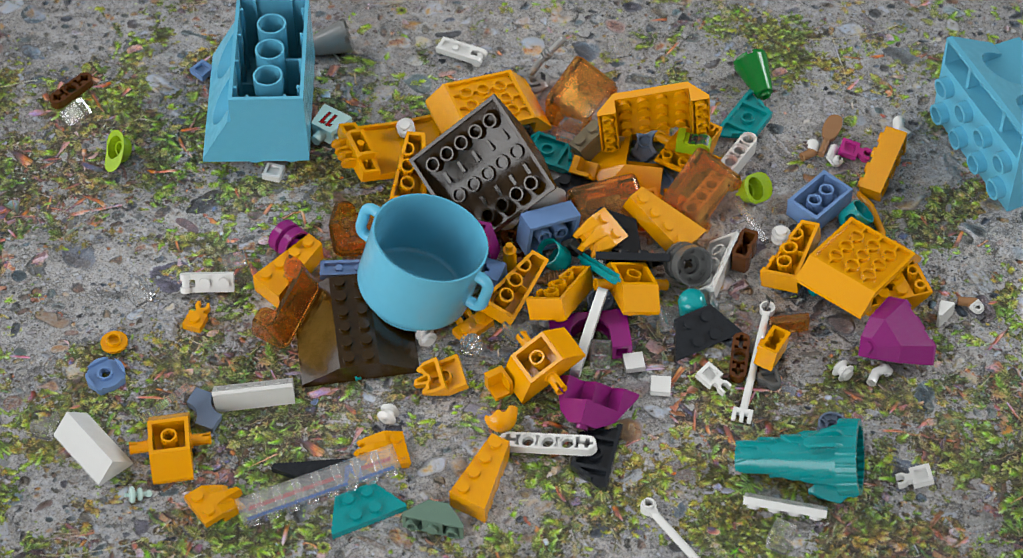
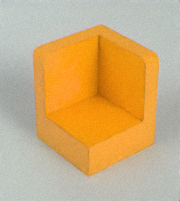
M574 155L569 173L595 181L600 165L587 161L581 156Z
M502 365L484 373L485 386L495 401L513 394V381Z

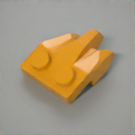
M603 207L580 225L572 236L576 239H582L581 244L577 248L578 250L584 252L590 249L591 257L596 258V252H610L614 247L623 242L628 237V234L607 209Z
M458 354L440 361L437 357L423 362L416 369L422 376L414 380L413 386L416 389L424 388L422 390L424 396H451L469 388Z
M381 431L356 442L358 447L361 448L357 449L353 455L356 459L367 460L364 466L388 457L391 458L389 462L366 469L373 473L394 466V468H409L411 465L403 431Z
M201 485L184 495L185 502L206 528L221 519L225 522L230 520L245 507L242 502L236 501L243 494L238 487L228 489L225 485Z

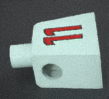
M324 104L311 122L313 134L311 141L316 145H319L322 141L331 144L333 140L339 139L337 135L338 125L341 123H351L352 117Z

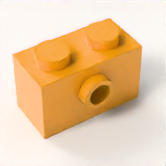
M773 325L764 339L761 338L758 343L754 364L772 371L787 348L791 332Z

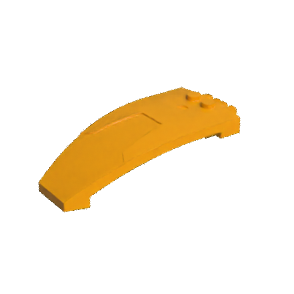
M431 114L410 118L414 122L415 132H425L426 146L441 135ZM398 121L360 126L356 122L339 124L337 130L339 139L333 140L331 146L335 149V154L338 160L341 161L342 168H353L361 182L394 179L404 138L399 136L396 128Z

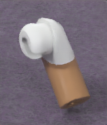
M809 139L807 141L808 149L799 154L802 161H806L818 154L819 142L816 139Z
M958 296L957 306H967L975 314H981L984 311V305L978 298Z

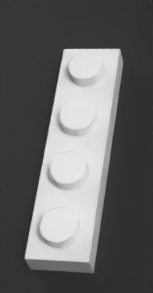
M745 492L743 504L747 505V508L759 510L762 507L767 508L772 513H780V511L789 512L788 515L794 517L807 515L809 519L821 521L822 518L826 519L827 506Z

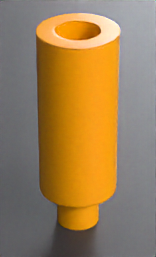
M507 242L503 247V262L507 264V273L511 272L517 265L516 247L512 242Z

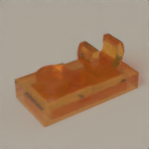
M809 313L770 317L768 330L773 325H776L791 333L808 331Z

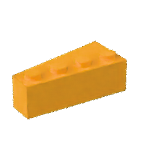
M886 126L884 132H880L877 140L879 144L877 147L874 146L871 152L872 159L866 163L864 168L866 173L864 177H860L857 184L859 192L867 198L881 202L889 186L890 180L888 178H893L896 166H899L901 157L905 155L907 147V132Z
M407 131L389 200L406 194H427L426 186L409 162L410 158L426 147L425 132Z
M644 187L639 188L623 205L624 209L636 219L665 251L677 242L686 241L694 244L707 231Z
M806 220L799 222L790 233L789 239L780 245L779 251L775 256L772 255L766 267L763 266L760 270L761 286L798 294L801 284L796 282L795 278L808 256L818 247L821 240L820 223Z
M307 234L253 275L255 291L281 311L284 303L292 298V294H294L297 287L305 282L306 276L311 274L320 263V260L324 258L322 243L311 234Z
M532 250L494 287L488 306L481 310V312L509 328L516 319L549 259Z
M572 266L558 276L559 279L547 283L548 287L545 290L541 288L537 290L535 297H527L526 303L530 320L565 321L593 289L591 266Z
M493 433L489 436L449 491L451 507L486 523L489 509L492 507L493 498L498 490L500 479L510 457V441Z

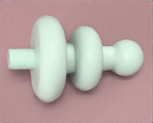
M133 486L129 487L128 493H124V497H129V501L132 504L135 503L136 498L141 501L145 496L148 498L152 496L151 490L143 491L142 488H138L135 491Z

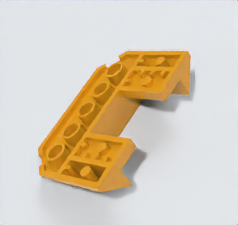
M670 128L661 132H664L669 135ZM635 134L627 137L619 136V150L614 152L600 151L591 160V162L600 165L595 179L603 185L605 191L634 194L641 187L645 189L656 187L658 194L661 192L664 172L663 165L628 161L632 140H637Z

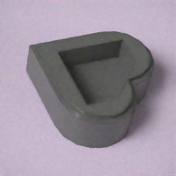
M574 238L561 242V245L566 247L572 256L578 258L579 255L583 254L582 251L577 249L580 244Z
M773 368L772 371L767 369L761 370L757 373L756 381L760 386H766L771 391L780 389L782 381L777 368Z

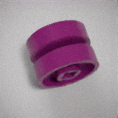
M287 219L280 222L272 230L268 244L270 248L281 255L308 233L292 220Z

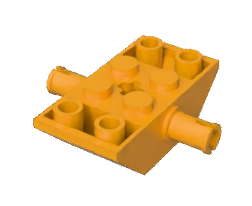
M710 122L711 135L709 136L712 138L709 153L705 156L675 152L679 129L672 136L657 130L654 135V141L665 146L654 162L686 176L694 177L705 163L715 167L722 157L712 153L723 127ZM690 125L683 127L687 129L686 132L691 133Z
M610 262L605 264V266L620 274L621 282H617L616 285L604 278H594V291H597L598 287L608 289L612 293L622 314L627 316L659 315V290L667 291L669 289L668 279H655L646 263Z
M918 263L908 265L873 299L871 309L865 315L870 317L889 296L908 300L913 310L932 295L933 290Z
M565 327L542 331L533 339L528 336L526 331H520L524 338L522 339L519 334L515 338L522 347L510 355L505 371L513 381V392L521 403L525 404L549 384L557 395L563 394L559 387L566 392L567 386L560 376L586 357L579 345Z
M190 412L149 417L147 421L148 438L145 441L129 442L130 455L149 453L153 485L194 480L192 449L194 446L212 445L211 432L192 434Z

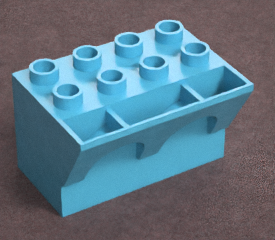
M236 0L235 21L212 57L203 162L250 161L258 163L262 161H310L315 70L310 0Z
M955 36L947 37L940 76L935 80L934 84L936 98L935 103L930 106L931 118L936 125H942L948 132L951 146L955 150L960 149L966 156L967 165L971 173L974 175L979 174L984 180L986 191L992 200L998 199L1007 212L1022 207L1023 41L1020 37L994 45L991 42Z

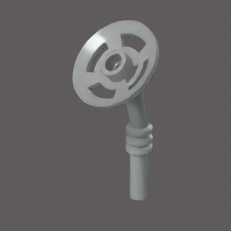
M562 35L550 47H546L532 67L522 69L517 73L527 80L529 86L540 84L538 87L531 88L534 94L543 92L548 88L550 77L540 67L567 41L565 36ZM540 73L544 74L545 80L541 79Z

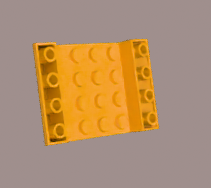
M512 70L444 83L425 100V104L440 134L447 131L493 94L502 101L522 125L530 124L534 132L552 129L527 80Z
M689 82L613 93L597 112L602 152L619 150V136L627 137L637 133L646 134L650 131H664L674 127L683 128L690 125L691 133L711 135L710 96Z
M850 217L808 256L795 281L861 319L871 309L873 299L908 265L919 263L922 257L864 223Z

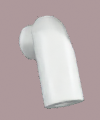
M900 115L894 117L892 121L893 128L907 132V139H909L912 132L904 127L905 118Z
M835 144L830 146L826 159L833 167H839L843 163V158H839L840 155H837L839 147Z
M886 363L873 368L866 383L869 386H875L881 375L884 374L885 377L891 376L893 368Z

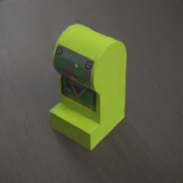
M679 127L675 152L705 156L709 153L712 138L709 135L686 132V128Z

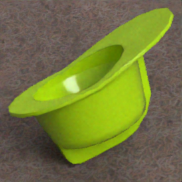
M113 130L107 139L105 168L108 172H114L121 162L128 160L132 152L130 139L123 136L120 130Z
M763 172L750 174L739 182L738 192L735 193V196H740L745 203H761L771 197L773 190L772 182Z

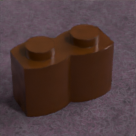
M744 228L740 232L738 242L732 249L731 270L746 273L749 270L751 259L757 252L758 231Z

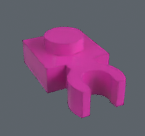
M843 137L837 155L853 161L857 157L861 162L867 163L872 150L866 147L860 148L861 143Z

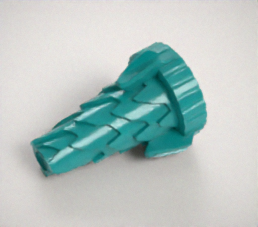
M839 418L837 424L821 428L817 431H801L797 434H780V437H758L757 440L735 441V471L746 474H769L770 478H785L814 484L808 489L809 495H814L837 504H842L848 497H858L862 494L865 472V446L863 426L860 418Z

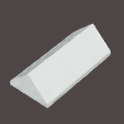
M737 231L709 242L706 250L713 260L711 276L705 283L699 286L688 287V289L700 290L705 296L706 303L712 306L731 267L732 249L738 242L739 237Z
M293 377L214 386L212 397L215 411L227 412L295 404Z
M66 412L54 433V437L99 487L133 465L130 458L88 413Z

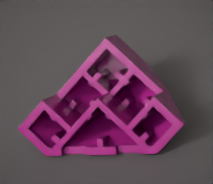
M889 296L869 317L861 335L858 356L896 363L934 365L937 346L933 339L929 338L925 331L926 328L919 317L912 311L909 301Z
M571 375L560 376L567 386L566 392L559 387L563 393L559 395L560 410L570 423L576 424V428L583 431H588V428L597 429L616 423L639 398V394L625 388H611L599 382L583 381Z

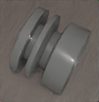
M684 241L671 245L666 251L667 254H670V262H663V266L670 278L688 286H699L710 278L713 271V260L706 249Z

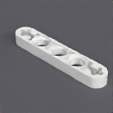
M602 287L597 288L579 342V347L586 357L608 293V289ZM586 357L571 367L569 375L580 377Z
M505 432L500 435V437L506 440H512L510 441V452L591 456L597 451L596 440L590 435ZM526 440L533 441L529 446L523 445ZM546 441L553 442L549 447L543 446V443ZM566 442L573 443L569 448L563 447V444Z

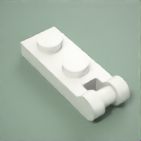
M444 36L436 47V53L471 63L474 67H480L483 62L482 59H485L488 55L487 51L483 48Z
M234 272L180 273V280L182 281L180 290L182 294L235 291ZM189 280H195V285H190Z

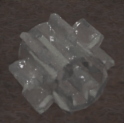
M468 333L467 336L463 335L459 340L460 352L466 357L479 356L483 350L481 347L483 345L482 339L477 334Z

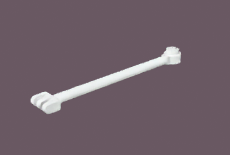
M763 301L760 304L759 312L762 317L740 407H733L731 421H735L736 415H740L739 422L743 423L744 416L747 417V424L752 422L754 410L748 409L758 368V365L754 364V359L758 350V343L761 338L764 339L769 318L775 313V304L771 301L768 311L767 301Z
M647 497L641 501L640 511L643 515L649 516L651 519L653 518L688 558H700L658 512L655 500Z

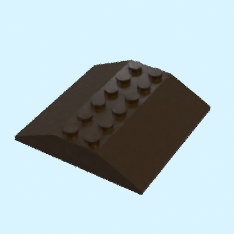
M495 94L409 159V162L431 195L455 202L470 212L477 220L491 223L495 234L519 217L520 213L527 211L557 188L543 155L523 125Z
M357 274L328 277L292 294L302 388L355 381V376L362 377L361 380L419 373L416 371L419 367L414 331L396 328L382 320L362 297L358 287Z

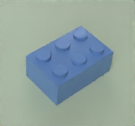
M823 170L788 199L786 215L798 223L801 220L820 223L821 230L844 207L851 203L853 188Z
M571 200L520 213L516 242L525 255H528L532 250L537 252L539 244L544 239L553 238L561 244L563 240L572 238L573 232L579 227L581 215ZM556 243L546 245L543 251L558 246Z

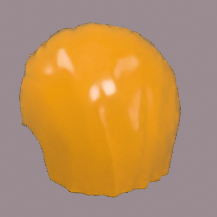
M509 405L504 412L498 409L491 416L485 415V422L495 432H508L516 424L518 408Z

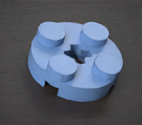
M108 357L98 358L89 364L88 371L85 373L88 386L99 395L115 391L126 383L124 365L116 358L114 360L108 359ZM103 373H106V374H110V375L107 376V377H103L102 374H103Z

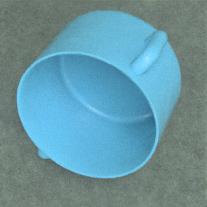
M420 193L395 197L381 207L374 203H366L361 207L355 229L359 237L366 244L358 266V287L368 306L382 320L406 331H429L452 324L462 316L467 307L474 311H481L488 306L494 289L490 277L482 272L488 255V240L481 224L470 212L448 199ZM370 215H372L374 217V220L371 229L369 230L367 228V224ZM477 283L482 287L478 299L472 296Z

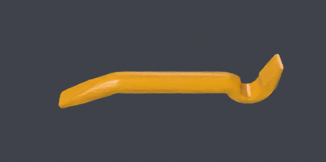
M857 191L856 196L872 213L877 231L886 236L885 228L875 205L865 195Z

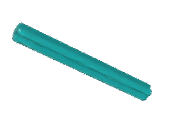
M583 253L578 256L581 264L591 266L592 271L612 284L616 285L617 282H621L620 274L590 255Z

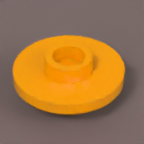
M110 331L101 338V348L109 354L120 353L127 347L128 338L121 331Z

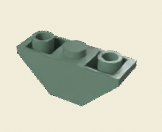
M428 499L402 513L404 528L412 531H424L432 535H444L452 539H464V524L449 503Z

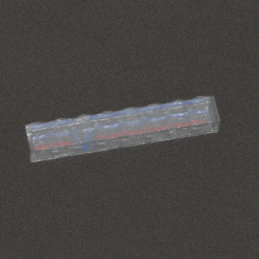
M390 444L235 499L243 525L253 527L260 524L262 519L268 518V520L280 517L282 512H295L300 509L299 506L308 504V506L319 503V499L337 497L339 492L346 489L347 492L358 489L360 484L366 483L371 485L378 482L380 477L386 476V478L396 476L398 474L397 471L401 470V466L394 446Z

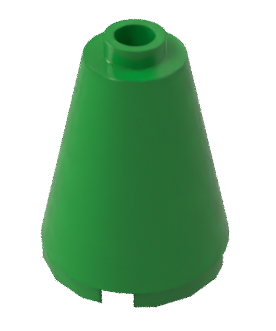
M752 49L753 52L749 54L746 51L734 60V70L748 88L753 91L757 99L766 100L773 93L767 54L763 49Z

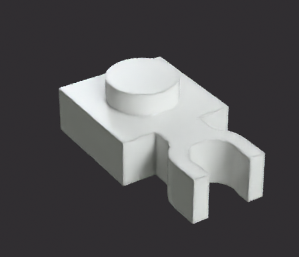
M709 361L695 375V378L709 390L714 386L721 396L725 394V390L721 388L722 386L728 390L732 386L727 380L721 379L723 373Z
M929 463L910 467L907 474H895L896 481L904 480L898 482L899 489L906 488L913 484L914 489L934 484Z

